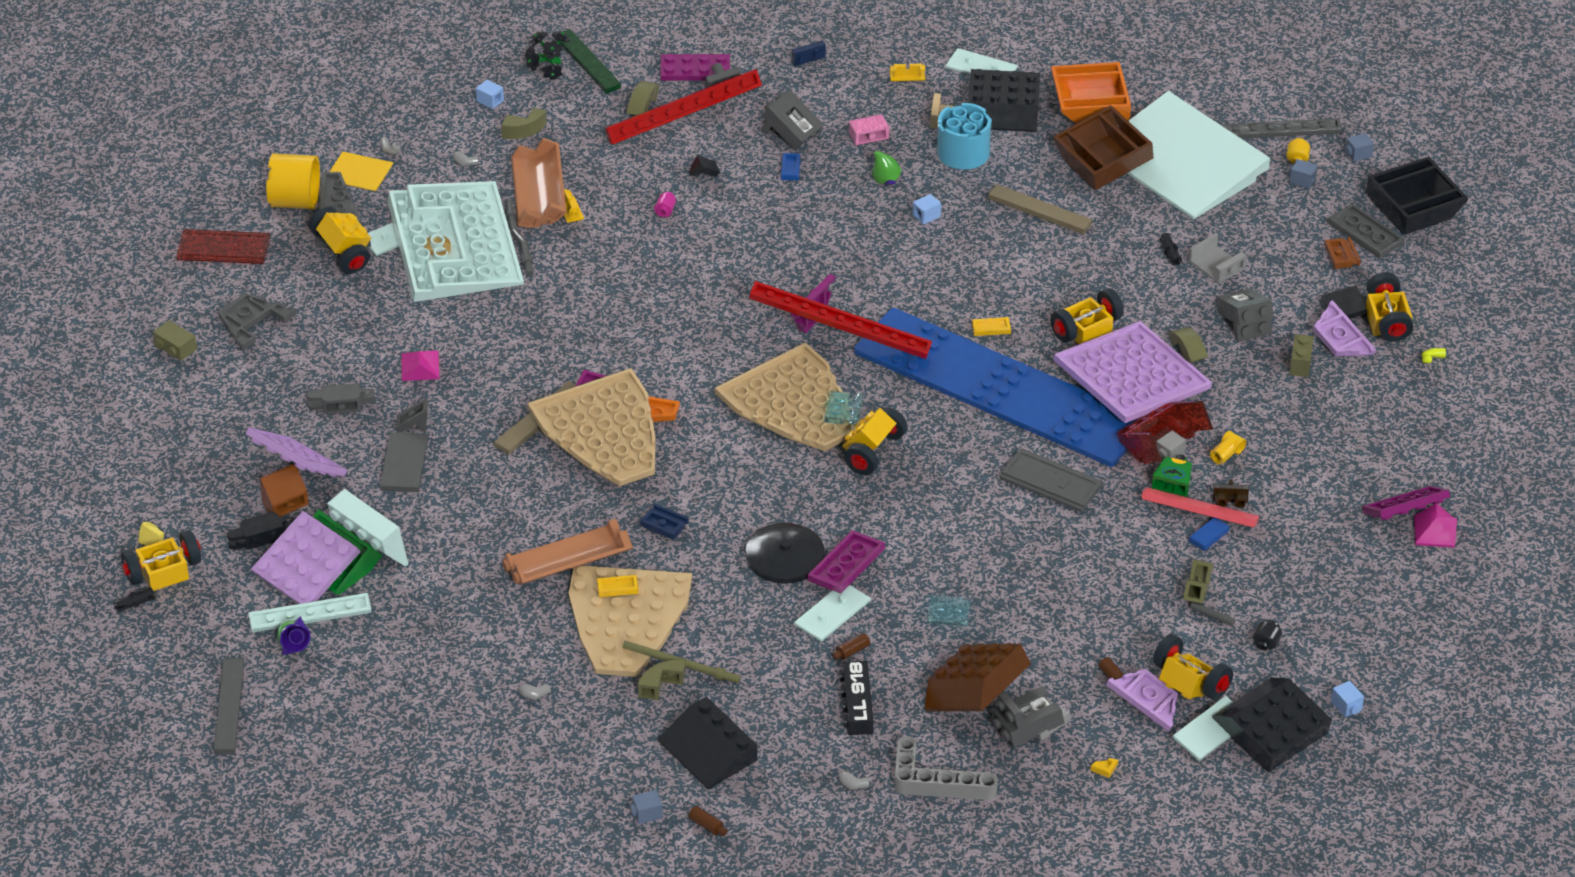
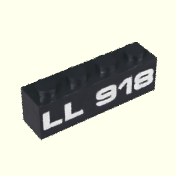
M843 661V670H839V681L844 683V685L840 686L841 697H845V700H842V712H846V715H843L844 728L848 727V735L873 734L874 721L868 661Z

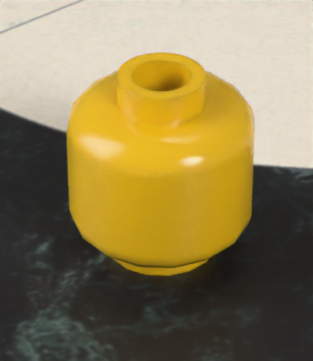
M1295 138L1289 142L1286 153L1289 162L1295 164L1297 159L1306 162L1309 160L1310 144L1306 140Z

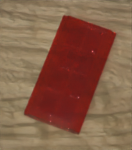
M184 229L176 258L177 260L264 264L271 234L263 232Z

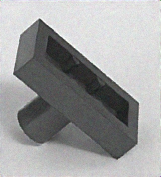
M721 63L714 64L711 67L714 75L706 77L705 88L740 75L739 68L735 67L724 71Z

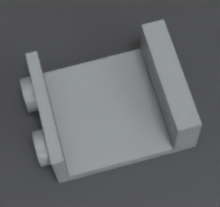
M1215 233L1190 248L1188 262L1219 284L1245 269L1247 255L1243 252L1233 257L1217 246L1218 234Z

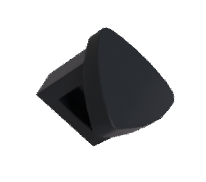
M697 155L691 165L689 175L697 176L705 173L717 177L720 171L716 161Z

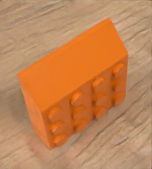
M1120 62L1051 66L1061 112L1077 124L1110 105L1128 121L1130 120L1131 103Z

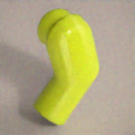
M1431 348L1423 351L1421 354L1422 362L1431 363L1432 358H1445L1446 349Z

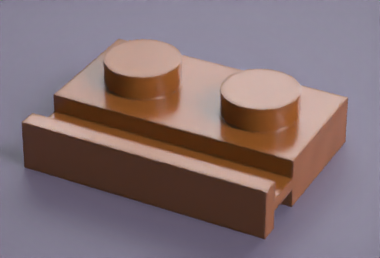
M1350 237L1346 240H1343V238L1325 240L1324 246L1334 269L1352 267L1355 264L1360 266V257Z

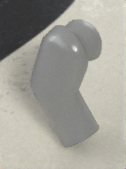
M387 137L380 139L383 152L391 155L399 153L401 149L399 144L392 143L390 145Z
M457 151L453 155L454 161L462 167L479 165L478 156L468 157L461 151Z
M547 683L538 688L529 684L521 685L519 688V693L531 700H537L551 692Z
M843 771L839 775L840 782L850 790L869 787L868 777L857 779L848 771Z

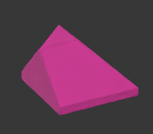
M439 351L402 353V381L440 379Z
M1437 503L1414 516L1415 545L1455 548L1457 518H1453Z

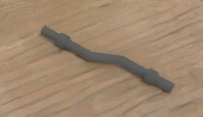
M506 200L507 210L505 214L506 219L509 221L511 234L521 244L522 264L525 266L526 275L532 276L533 258L529 252L528 241L517 230V214L513 208L512 200Z

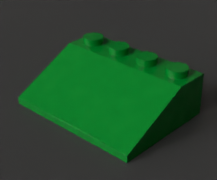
M318 509L313 518L360 550L356 558L328 588L338 596L371 572L382 555L371 545Z

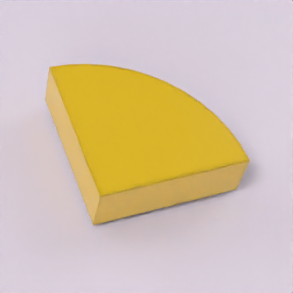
M1108 758L1105 761H1096L1091 765L1090 770L1110 778L1119 760Z

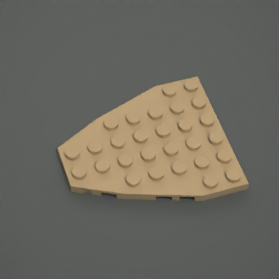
M806 342L715 387V394L736 414L785 438L822 451H827L846 441L845 436L855 429L849 412L848 401L841 387L837 385L836 377L831 373L829 363Z
M632 368L528 403L530 413L547 437L583 465L618 486L655 474L656 437L651 418L649 397Z
M595 566L573 568L569 601L572 606L573 616L575 617L580 642L587 652V657L592 663L595 674L636 677L641 672L642 667L650 662V656L622 648L624 641L659 651L671 634L674 624L680 620L681 613L688 607L692 573ZM637 575L639 594L599 597L597 578Z

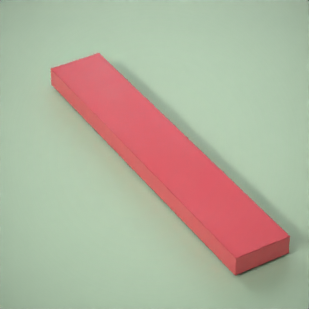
M1148 487L1142 493V499L1253 528L1259 521L1258 515Z

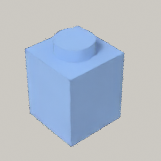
M489 80L484 81L476 88L477 102L494 109L504 101L503 87Z
M931 194L914 201L913 216L922 224L941 217L942 206L940 201Z
M1351 681L1333 688L1331 702L1345 717L1357 714L1362 710L1364 696Z

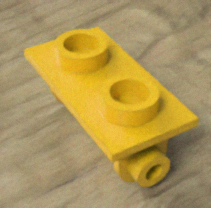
M921 63L909 64V69H906V64H894L890 66L891 81L925 80V65Z
M565 189L566 213L564 218L566 222L583 220L584 216L575 197L572 196L570 190Z

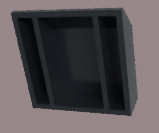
M971 69L968 103L976 104L986 109V113L992 120L991 130L1037 132L1040 73Z
M1429 156L1368 176L1367 195L1404 235L1450 220L1468 201V197Z
M1271 677L1212 716L1268 773L1328 734L1332 719L1291 679Z

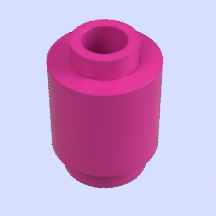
M664 192L659 196L654 207V211L658 216L669 217L676 204L674 194Z

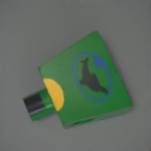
M1181 454L1177 455L1176 458L1165 457L1153 474L1152 489L1188 497L1192 464L1187 462V458Z

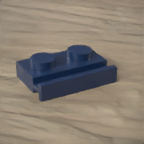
M656 503L654 508L650 509L640 520L641 527L672 540H675L684 529V526L689 523V517Z

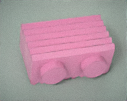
M877 114L876 116L864 117L863 119L850 120L849 134L855 145L889 139V126L883 115Z

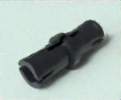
M1169 233L1162 234L1159 239L1164 247V253L1168 255L1173 266L1181 264L1182 258L1178 252V246L1173 242Z
M151 587L137 593L131 592L129 596L114 600V608L117 613L131 607L137 608L139 604L155 600V593Z

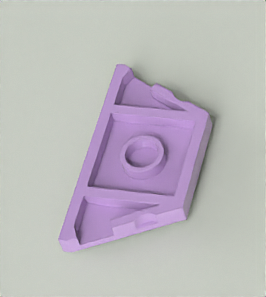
M1333 300L1330 301L1327 309L1314 325L1313 332L1335 356L1375 354V347Z
M1146 669L1139 670L1136 673L1125 674L1120 679L1114 680L1110 678L1107 681L1106 686L1165 730H1171L1178 692L1165 686L1163 681Z

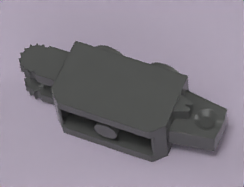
M359 383L321 386V390L309 391L306 394L307 399L310 400L307 403L308 408L311 410L323 409L325 414L358 412L361 410L362 404L375 402L374 389L360 388Z

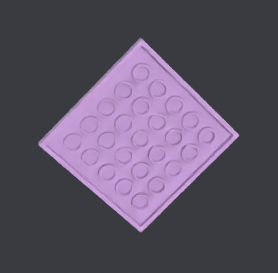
M1141 321L1056 353L1053 359L1124 423L1209 390L1212 387V382Z

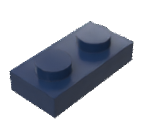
M824 41L792 49V63L794 66L826 57V44Z

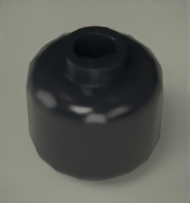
M1273 620L1261 621L1252 638L1259 649L1264 651L1274 649L1282 636V630L1280 625Z

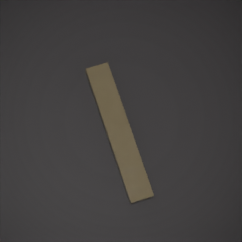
M998 184L988 194V199L1082 234H1085L1092 225V219Z
M568 381L553 394L574 388L576 384ZM529 413L494 441V447L509 455L541 428L532 414Z

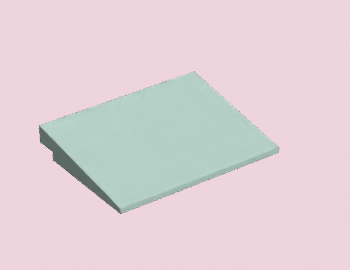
M1167 91L1129 120L1135 128L1153 143L1154 159L1127 174L1192 219L1197 218L1256 182V177L1269 169L1270 158L1170 91Z
M496 181L407 185V190L389 191L387 202L413 302L524 284Z

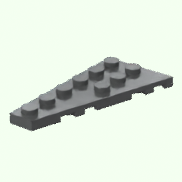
M323 172L319 210L324 207H333L338 213L354 214L362 225L361 218L354 202H352L341 172ZM322 236L316 237L317 248H330ZM369 241L366 247H371V241Z

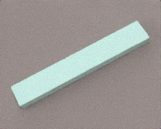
M368 593L248 613L251 631L258 632L279 628L281 623L287 620H296L300 616L304 623L307 624L371 613Z

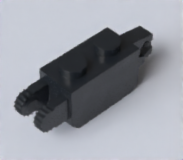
M270 512L242 520L239 524L240 528L231 530L227 534V538L230 540L228 543L229 548L235 550L246 547L249 550L274 543L295 519L293 516L279 518L277 513Z

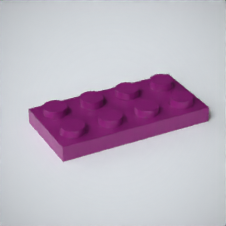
M661 54V81H706V77L714 75L711 68L714 64L721 63L724 71L730 69V54Z
M1430 485L1364 505L1362 508L1364 514L1371 515L1373 518L1379 517L1381 520H1387L1397 513L1398 515L1407 514L1413 508L1423 509L1430 503L1444 502L1443 499L1450 498V493L1448 489Z
M852 530L808 574V581L841 594L885 549V542Z

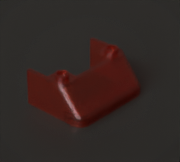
M1203 401L1169 402L1121 429L1116 435L1119 442L1139 462L1148 464L1162 461L1156 447V441L1169 432L1174 431L1181 437H1184V439H1189L1195 436V432L1212 430L1213 426Z

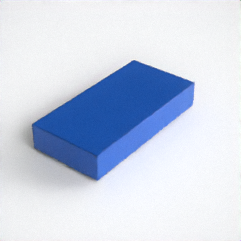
M783 153L781 180L799 181L800 154Z
M1212 518L1190 536L1189 542L1205 551L1228 533L1230 526L1217 518Z

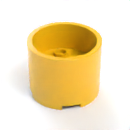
M273 153L269 160L268 168L271 169L269 170L268 180H266L268 203L271 204V207L314 210L320 190V164L318 157L314 155Z

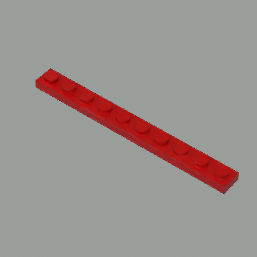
M757 69L750 70L605 127L609 143H618L760 87L762 84Z
M757 281L754 282L749 295V299L924 359L927 358L932 341Z

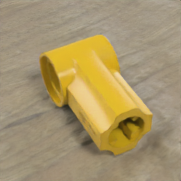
M1227 431L1222 437L1221 442L1210 451V457L1218 465L1223 464L1233 454L1238 455L1244 450L1246 439L1232 431Z

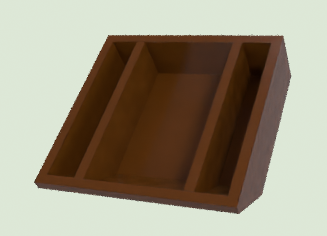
M1111 105L1053 136L1064 161L1095 190L1154 159L1153 143Z
M1021 643L962 645L959 651L954 656L949 657L946 663L936 669L934 675L928 679L925 710L927 712L983 711L1031 665Z

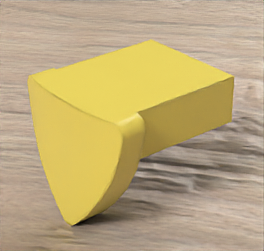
M143 522L139 531L140 544L148 546L163 541L164 532L159 530L156 525L151 522Z

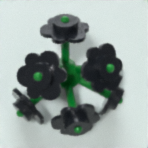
M544 31L536 32L530 41L532 45L529 46L525 53L527 66L532 71H536L540 65L539 62L548 61L551 64L543 67L544 77H549L551 80L557 79V76L560 77L562 75V67L554 65V63H561L559 56L563 48L560 43L561 41L567 43L571 40L567 38V34L558 31L552 33V36L557 41L553 40L544 43L543 38L547 36V33ZM538 43L544 48L543 54L535 53L534 48Z

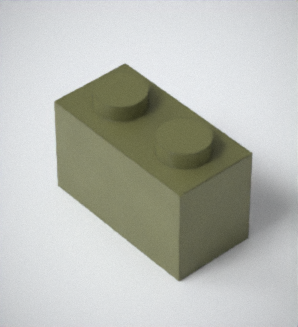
M170 320L153 331L154 345L180 361L197 350L195 335Z
M1295 334L1290 375L1309 376L1314 336Z

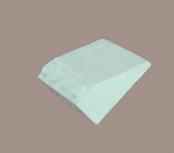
M346 489L327 503L330 511L329 515L334 521L342 523L348 531L352 530L361 540L369 542L375 550L379 549L400 564L408 565L399 526Z

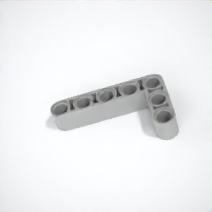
M904 736L898 740L895 769V790L898 793L991 800L996 797L998 779L993 773L915 768L916 740L910 736Z

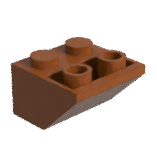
M295 464L260 478L263 506L269 513L274 512L281 517L309 504L307 489L297 467L294 466Z

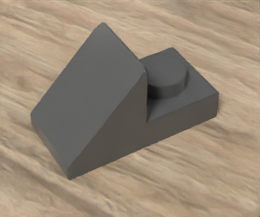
M425 398L398 414L396 429L403 432L416 424L426 432L429 400Z

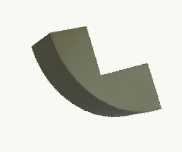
M644 80L640 81L632 93L626 113L638 115L648 111L650 100H657L660 84Z
M532 108L528 118L507 115L501 125L502 138L521 139L538 133L547 124L546 110Z
M1185 327L1168 332L1172 346L1179 345L1183 358L1189 363L1208 357L1202 340L1192 328Z
M1197 559L1193 560L1190 579L1186 582L1183 600L1204 603L1214 563Z
M686 660L664 661L648 669L639 680L638 698L659 700L663 683L683 685L686 675Z

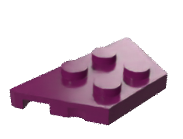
M829 274L815 289L811 290L806 298L828 305L832 294L828 290L829 285L835 282L836 276ZM791 313V317L799 331L805 334L817 323L816 321Z

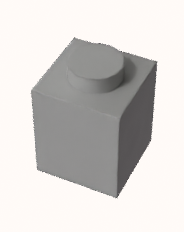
M1171 431L1156 441L1155 455L1161 460H1164L1165 457L1176 458L1177 455L1185 454L1186 440L1174 431Z

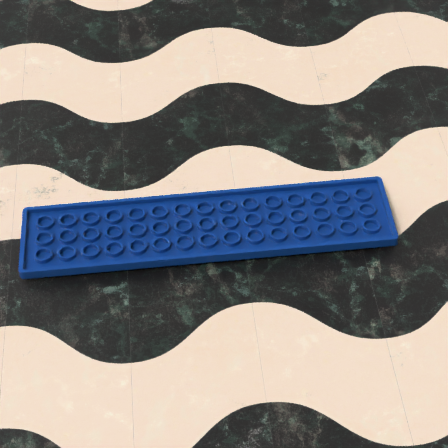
M891 308L878 323L932 341L926 359L866 338H862L854 347V353L860 357L1109 467H1113L1149 426V418L1145 416L1124 423L1090 392L897 308Z

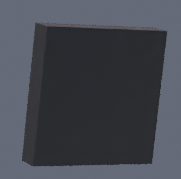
M1357 285L1321 295L1325 309H1327L1330 301L1333 300L1349 319L1367 314Z

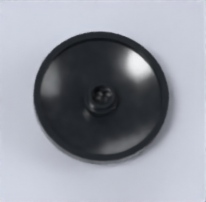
M775 523L765 526L756 531L746 545V561L749 568L762 579L782 584L796 583L808 579V574L824 559L825 554L824 545L820 537L811 529L794 523Z

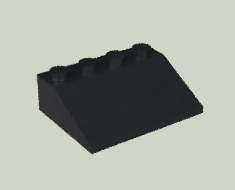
M707 696L689 706L658 738V742L707 789L714 787L757 761V744Z

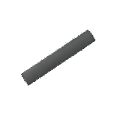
M1192 602L1190 605L1192 610L1230 626L1235 624V618L1196 602Z

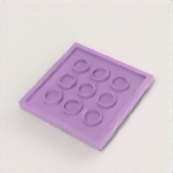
M251 427L246 432V435L252 437V442L258 445H265L266 450L274 454H281L280 458L288 462H295L294 466L301 470L307 469L314 473L317 471L332 477L337 475L344 476L347 472V469L291 437Z
M302 511L251 570L296 603L314 602L323 595L356 558L360 550Z

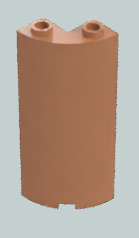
M543 138L535 150L519 145L511 156L517 224L525 228L540 227V225L547 223L551 225L566 213L559 143Z
M612 519L608 521L606 526L512 556L510 553H507L502 564L505 572H510L514 583L522 585L632 550L633 546L627 531H621L617 520Z

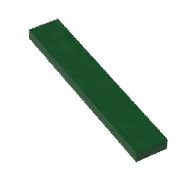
M571 29L562 31L571 40L567 43L561 41L562 47L606 94L621 88V83Z

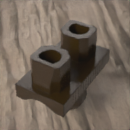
M1233 479L1228 480V485L1214 484L1212 501L1222 507L1227 506V502H1235L1237 508H1244L1245 504L1248 503L1249 485H1233Z

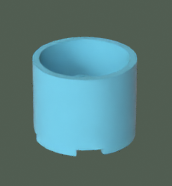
M961 103V106L952 108L948 106L940 112L938 116L937 155L941 162L956 169H973L983 165L990 156L992 120L986 113V109L976 104Z

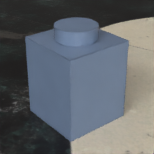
M1365 133L1347 138L1344 150L1346 155L1354 162L1372 157L1374 143Z
M1297 159L1295 164L1290 166L1288 175L1291 176L1290 183L1311 188L1316 179L1317 164Z
M657 790L632 795L633 804L630 805V812L632 817H636L638 824L663 818L662 803Z

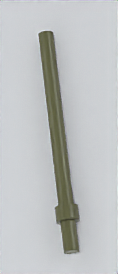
M624 641L622 648L663 661L686 660V668L712 675L715 679L721 681L723 679L734 683H739L741 676L726 672L724 668H713L629 641Z

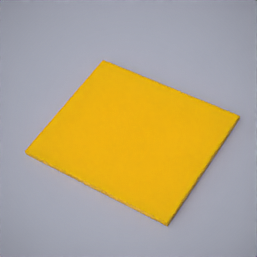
M342 151L330 172H341L346 185L376 191L393 165V162Z

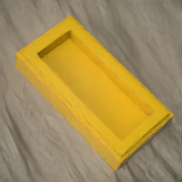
M1009 317L972 319L974 336L1011 334Z
M637 575L597 578L599 597L639 594Z

